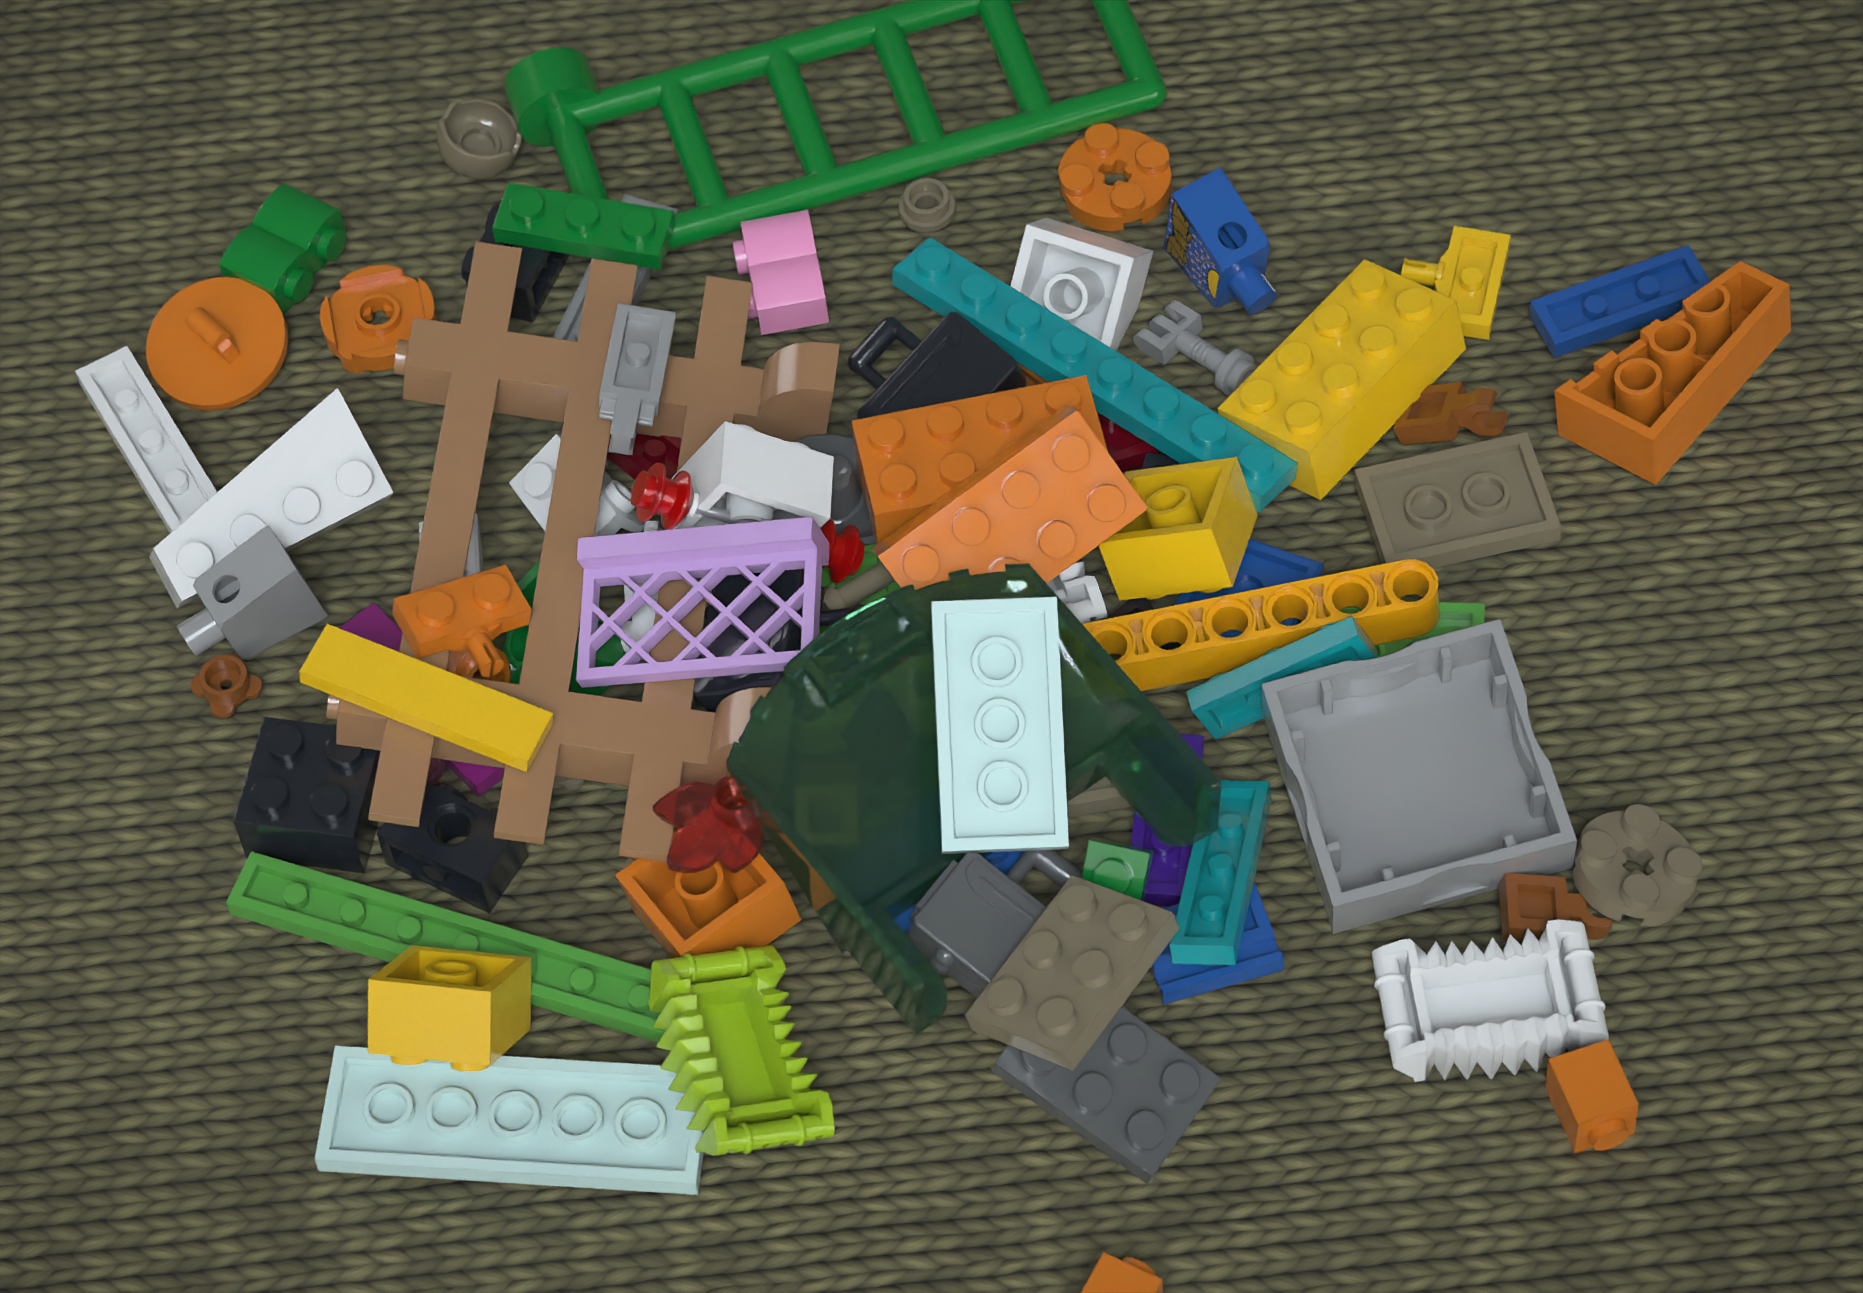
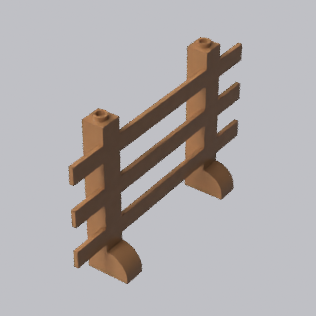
M476 242L461 324L413 318L409 341L399 339L396 348L394 374L404 376L403 399L445 405L410 593L464 577L493 412L562 422L563 429L520 683L512 684L464 677L554 713L553 726L528 772H524L330 694L328 696L326 719L337 720L336 744L381 751L369 810V820L419 827L431 758L505 768L494 838L544 845L555 776L629 786L619 856L668 863L678 793L776 807L788 742L794 690L763 687L738 691L723 699L717 706L715 713L691 709L695 678L645 682L642 702L569 692L580 625L584 571L577 561L578 538L594 537L612 420L599 418V394L618 303L632 305L637 265L591 259L578 341L576 342L509 332L508 328L522 248ZM707 276L694 359L669 355L658 415L654 416L652 427L638 425L637 434L657 437L666 435L681 438L677 472L725 421L750 426L757 432L787 442H792L808 435L826 434L840 345L825 342L797 343L775 352L767 360L764 369L741 366L753 283ZM694 578V579L699 582L702 578ZM683 579L668 581L659 589L657 603L668 613L692 587ZM704 598L679 622L695 638L702 632L706 608V600ZM655 613L654 625H655L660 619H662V618H661L660 616H658L656 613ZM672 629L649 651V655L656 662L672 661L689 643ZM402 634L399 652L417 659L404 634ZM450 651L439 652L418 660L447 671Z

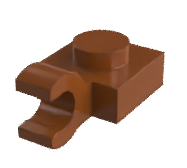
M1462 382L1428 385L1420 394L1421 397L1415 403L1413 402L1396 420L1393 428L1401 445L1437 443L1455 440L1460 427L1467 428L1480 436H1497L1503 432L1508 416L1505 411L1489 412L1492 410L1497 396L1495 389L1479 388L1467 393Z

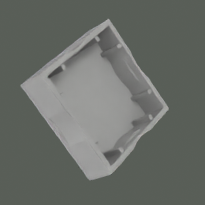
M1500 619L1417 641L1398 652L1370 660L1344 661L1261 684L1262 715L1333 934L1498 889V884L1505 873L1550 875L1574 867L1577 839L1550 761L1543 753L1532 731L1528 716L1527 695Z

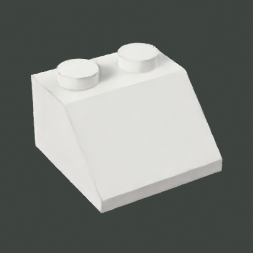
M1045 218L1026 224L1010 286L1116 351L1139 307L1153 251Z

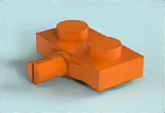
M505 564L394 598L392 614L417 659L443 651L466 650L470 652L479 668L480 674L483 677H490V672L494 676L505 666V662L497 652L492 640L501 633L529 625L532 609Z

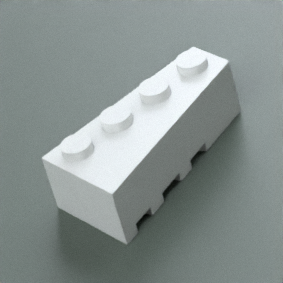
M337 388L153 548L149 557L177 609L199 598L198 593L193 587L196 578L269 525L285 550L289 552L385 503L394 493L339 389Z

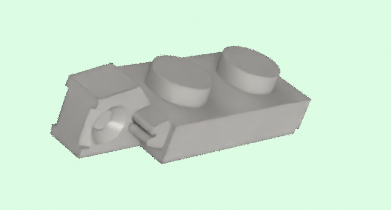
M622 303L617 305L598 405L600 407L599 418L612 420L608 452L632 455L638 425L653 426L654 416L658 415L675 328L676 312Z

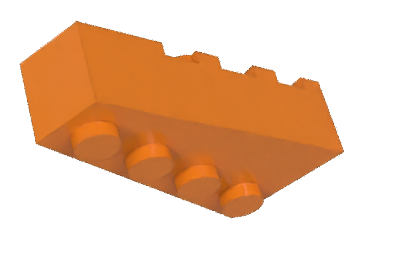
M1739 261L1683 300V309L1664 321L1656 319L1640 330V339L1619 354L1611 350L1594 362V371L1577 383L1570 379L1555 389L1558 435L1657 485L1791 331L1790 284Z

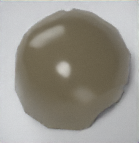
M473 98L462 102L452 101L442 117L438 120L436 142L442 160L457 174L473 179H487L504 172L511 166L520 150L522 134L519 133L514 117L500 104L480 98Z

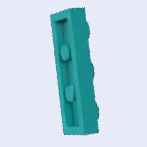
M1350 616L1342 621L1327 624L1317 632L1285 647L1272 649L1261 658L1228 673L1215 675L1206 683L1190 689L1186 693L1192 712L1216 740L1263 719L1261 684L1344 661L1370 660L1379 657L1375 645L1354 617Z

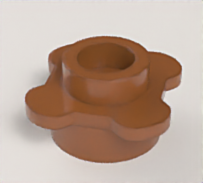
M235 654L218 655L209 659L202 666L200 673L193 677L190 684L192 693L197 697H204L210 704L212 715L217 718L232 716L236 707L241 705L246 699L257 698L263 689L261 679L256 675H249L241 657ZM226 684H232L229 689L224 690L221 688Z

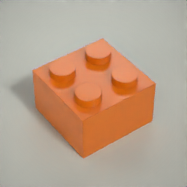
M714 803L672 834L668 863L638 858L615 874L634 913L671 958L682 957L685 953L699 955L734 950L737 946H742L743 948L765 946L801 921L783 880L717 803Z

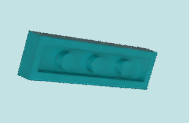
M1208 780L1176 915L1179 930L1170 941L1172 964L1236 965L1272 801L1269 781Z

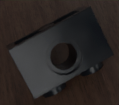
M427 782L419 827L384 822L377 832L386 865L489 914L528 858L525 842L494 838L498 808L486 810L469 802L459 790L444 783L435 786ZM455 837H467L456 844L446 843Z

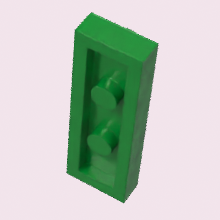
M507 183L492 230L495 242L661 270L676 224L674 211Z

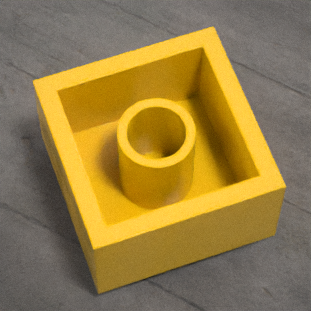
M1233 457L1126 471L1124 473L1125 477L1146 504L1148 510L1099 545L1119 601L1145 597L1148 600H1154L1170 594L1196 591L1212 593L1223 588L1233 587L1258 516L1238 458Z
M411 945L368 979V1053L389 1055L390 1061L395 1064L419 1065L428 1060L450 1062V1067L458 1071H482L491 1066L531 1030V957Z

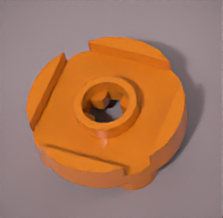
M1108 123L1090 126L1086 130L1085 136L1075 141L1066 150L1059 164L1060 195L1066 201V209L1078 222L1096 230L1108 232L1123 231L1124 223L1135 222L1141 218L1142 225L1148 223L1164 210L1171 196L1172 174L1168 149L1162 143L1156 142L1151 137L1138 131L1115 128ZM1119 173L1123 174L1128 181L1118 180L1113 186L1105 184V176Z
M373 265L347 274L339 281L340 289L332 295L331 299L329 300L328 295L325 297L320 309V323L324 338L330 351L340 359L342 366L347 371L362 373L365 371L394 369L398 340L409 341L413 318L438 320L433 295L423 280L418 277V283L415 279L404 276L403 269L399 267ZM377 311H384L385 316L390 318L387 322L379 325L367 323L373 320V313Z

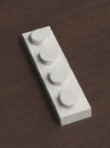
M125 346L75 372L80 386L169 533H171L212 498L217 491L128 346Z

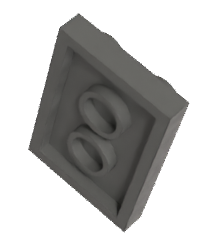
M1122 1006L1074 1071L1010 1045H1007L990 1070L1146 1184L1154 1176L1222 1079Z

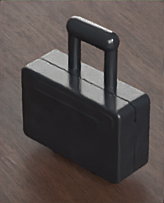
M957 312L948 313L923 341L905 328L898 319L886 317L848 358L850 370L857 373L877 390L858 410V419L1023 388L1027 384V380L1016 360ZM897 339L910 349L912 353L886 379L871 366Z
M804 569L785 570L769 588L786 602L804 584ZM753 573V574L758 577L761 573ZM741 574L727 575L714 587L712 595L727 607L751 583ZM821 586L819 627L848 623L842 654L818 657V667L813 669L695 678L693 694L708 712L715 713L717 706L723 699L738 691L763 687L794 690L791 715H796L803 708L809 673L847 668L855 670L863 666L866 661L874 619L872 609L867 605L859 604L851 608L822 611L825 590ZM761 594L737 618L755 633L779 608L764 594ZM711 605L705 610L706 627L720 614ZM803 606L797 611V613L801 617L803 613ZM789 619L766 644L775 652L801 650L802 629ZM730 624L707 649L715 657L731 656L748 638ZM759 649L755 654H762L763 652ZM701 654L698 659L704 658Z

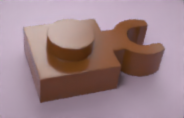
M1505 873L1498 884L1503 940H1508L1511 934L1517 941H1523L1527 928L1539 940L1548 921L1558 919L1582 922L1585 925L1587 939L1590 940L1605 938L1613 925L1610 918H1597L1591 915L1587 908L1593 907L1582 897L1580 892L1578 894L1567 893L1566 877Z

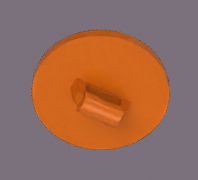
M218 277L202 280L176 293L157 313L147 336L146 358L148 367L161 390L181 405L197 410L211 411L231 408L259 394L277 375L287 353L288 328L281 309L268 292L239 278Z

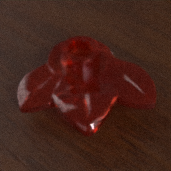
M733 774L720 779L715 785L693 781L672 790L660 798L652 806L653 813L661 820L679 829L668 851L666 860L668 869L681 873H697L710 868L719 860L720 864L727 871L735 874L748 866L761 850L763 838L759 826L766 820L770 810V801L764 787L749 776ZM738 806H745V807H743V808H741V809L733 810L734 808H736V807H738Z

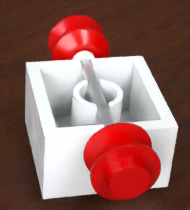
M725 421L672 479L666 478L665 466L658 462L648 472H640L632 488L631 504L636 507L638 520L647 522L654 513L660 514L662 526L667 530L813 517L829 541V565L822 566V569L824 567L829 568L830 580L837 584L844 581L848 575H854L858 571L864 557L865 547L863 541H860L858 528L848 525L840 534L836 533L835 523L830 518L834 457L812 450L802 443L787 442L757 432L747 425L733 424Z

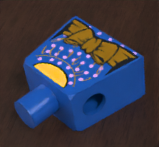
M1218 168L1172 193L1164 250L1212 306L1222 307L1237 298L1250 315L1257 314L1266 309L1277 296V292L1265 278L1270 244L1223 170Z

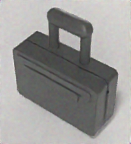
M1055 850L1025 851L1006 875L980 854L968 852L959 863L954 860L950 863L916 905L914 912L908 918L912 923L905 933V940L911 947L930 961V968L934 973H946L978 998L1047 908L1018 885L1026 874L1035 866L1056 884L1063 887L1071 875L1082 878L1083 872Z

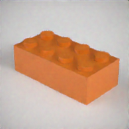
M1087 375L852 420L856 465L876 545L1067 404L1078 410L1107 450Z
M1067 404L871 549L932 630L931 602L1028 598L1148 510V507L1078 410Z

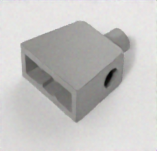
M268 525L196 578L193 587L206 608L179 624L177 628L195 656H198L226 638L241 659H245L328 617L304 576Z

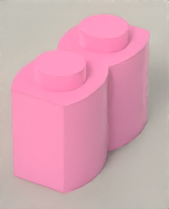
M808 210L740 222L743 240L732 241L738 275L750 273L753 284L748 319L758 318L761 335L829 323L825 293Z

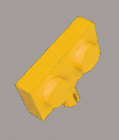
M1454 226L1449 248L1440 258L1438 264L1404 258L1401 276L1422 285L1434 286V291L1456 300L1463 336L1489 340L1510 250L1511 235Z

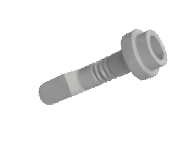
M1173 300L1164 308L1167 317L1158 314L1149 322L1151 331L1142 328L1133 336L1135 345L1142 352L1163 365L1178 352L1201 364L1216 374L1214 381L1216 388L1229 396L1258 368L1254 364L1252 355L1244 350L1236 349L1226 354L1197 336L1203 330L1201 315L1177 300Z

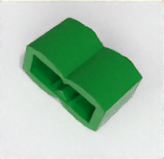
M286 183L280 185L264 201L252 224L239 232L227 247L219 262L222 276L242 279L268 292L276 301L282 313H285L295 302L299 303L307 297L313 285L314 273L321 270L328 262L336 260L342 253L346 243V229L339 209Z

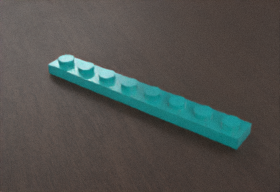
M931 237L926 239L892 269V285L943 317L950 312L959 313L1012 356L1016 362L1048 382L1087 375L1098 413L1180 464L1237 457L1255 509L1259 513L1296 478L1298 462Z

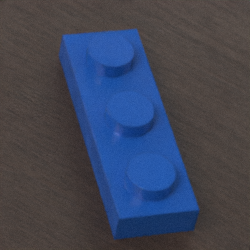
M1687 245L1530 301L1529 316L1553 358L1646 326L1656 319L1662 320L1673 316L1683 309L1682 301L1708 284L1710 279L1690 246Z

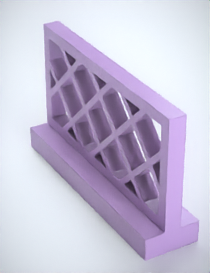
M813 517L578 538L577 561L584 571L576 681L582 688L813 669L818 667L822 566L829 565V541ZM804 569V584L786 602L769 588L785 570ZM753 573H761V574L757 577V576H755ZM741 574L751 584L725 607L710 591L727 575ZM694 578H702V579L698 582V581L695 580ZM683 579L692 589L667 613L651 597L668 581ZM637 583H644L641 587L637 585ZM626 585L634 594L608 617L599 609L600 587ZM761 594H764L779 609L754 633L737 617ZM704 598L720 614L695 638L679 622ZM646 604L662 619L636 643L621 627ZM803 606V613L801 617L797 613V611ZM598 619H599L601 622H603V624H602L599 628H598ZM791 619L802 629L801 650L773 651L766 642ZM730 624L748 638L731 656L715 657L707 649ZM672 629L689 643L672 661L656 662L648 654ZM614 634L631 648L614 666L595 667L596 651ZM759 649L763 652L762 654H755ZM700 654L704 657L702 659H696ZM641 659L646 662L643 664H637Z

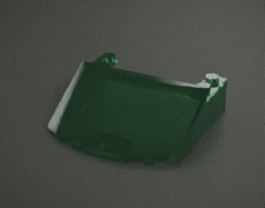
M1005 564V571L970 575L969 569L950 572L946 581L934 583L916 590L913 584H910L873 600L843 617L794 656L784 667V675L765 697L761 695L750 710V720L738 741L733 742L726 761L728 772L842 954L846 951L850 953L916 1035L937 1022L944 1014L947 1007V988L941 976L897 925L894 919L919 903L953 860L959 863L967 854H942L931 602L1057 597L1067 802L1106 777L1118 790L1119 794L1126 799L1152 829L1157 838L1166 845L1191 846L1193 843L1218 830L1222 786L1220 780L1030 564ZM982 852L978 854H980L983 858H986L993 852Z

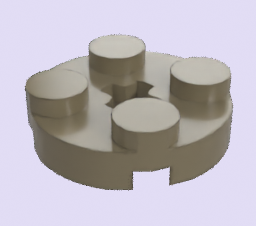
M1633 804L1627 807L1625 811H1613L1602 814L1585 826L1576 844L1574 857L1576 865L1572 874L1574 884L1582 897L1601 914L1617 921H1621L1623 915L1633 918H1644L1640 926H1657L1675 919L1686 908L1694 893L1703 864L1700 856L1692 850L1686 839L1672 826L1660 820L1655 810L1643 804ZM1626 861L1640 864L1645 869L1647 875L1640 870L1629 872L1624 868Z

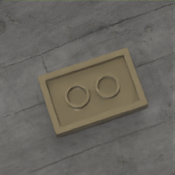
M1527 432L1355 469L1354 483L1381 564L1416 559L1426 562L1432 568L1555 542L1561 538L1562 527Z
M1071 875L965 1014L972 1031L1074 1071L1179 930L1173 912Z

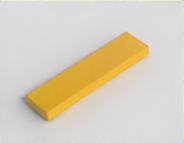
M326 624L300 669V683L524 772H528L553 726L554 713L329 624Z

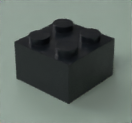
M264 717L233 821L246 858L249 857L252 851L296 865L365 874L379 821L369 820V810L381 751L336 744L337 726Z

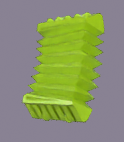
M773 945L750 948L737 946L734 950L699 955L685 953L682 957L655 960L652 963L648 1005L650 1011L661 1013L653 1028L666 1030L656 1047L670 1050L660 1068L678 1073L668 1088L671 1091L684 1093L675 1110L695 1112L686 1130L704 1131L695 1146L696 1153L705 1152L712 1156L725 1155L728 1152L749 1154L751 1150L762 1149L763 1147H777L781 1144L801 1146L804 1142L814 1141L815 1139H828L834 1136L835 1125L829 1093L809 1089L817 1074L800 1073L808 1058L794 1057L802 1042L786 1040L795 1023L783 1021L792 1006L783 1005L789 993L775 989L785 973L786 967Z

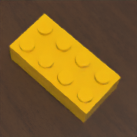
M1364 259L1218 407L1219 415L1298 462L1296 478L1289 485L1321 501L1395 424L1396 420L1405 410L1421 397L1420 394L1428 385H1432L1466 350L1457 302L1450 297Z

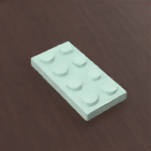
M1057 597L931 602L942 854L1068 849Z

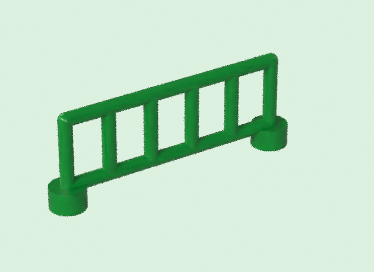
M906 0L601 89L598 87L588 58L582 52L572 48L553 47L534 52L521 59L511 68L504 81V91L522 138L536 146L555 147L571 193L610 200L586 135L599 124L654 108H660L697 206L674 213L676 225L667 251L742 230L740 222L814 209L1087 129L1099 123H1107L1155 109L1163 104L1167 96L1164 80L1128 0H1091L1126 78V82L1054 103L1011 6L1027 0ZM979 15L1020 113L946 134L905 36ZM873 45L913 144L838 166L799 66ZM766 76L805 175L729 197L692 97Z

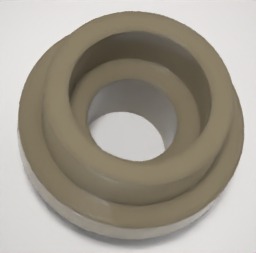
M921 178L913 181L906 187L899 200V215L902 222L910 229L918 232H935L946 227L952 221L956 212L955 198L951 191L941 181L933 178Z

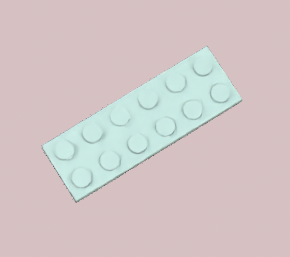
M335 1046L315 1162L318 1171L698 1195L704 1152L696 1153L695 1146L704 1131L686 1130L695 1112L675 1110L684 1093L668 1090L678 1073L663 1070L660 1068L662 1065L501 1056L485 1070L464 1072L452 1069L450 1062L428 1060L419 1065H399L392 1063L389 1055L368 1053V1048Z

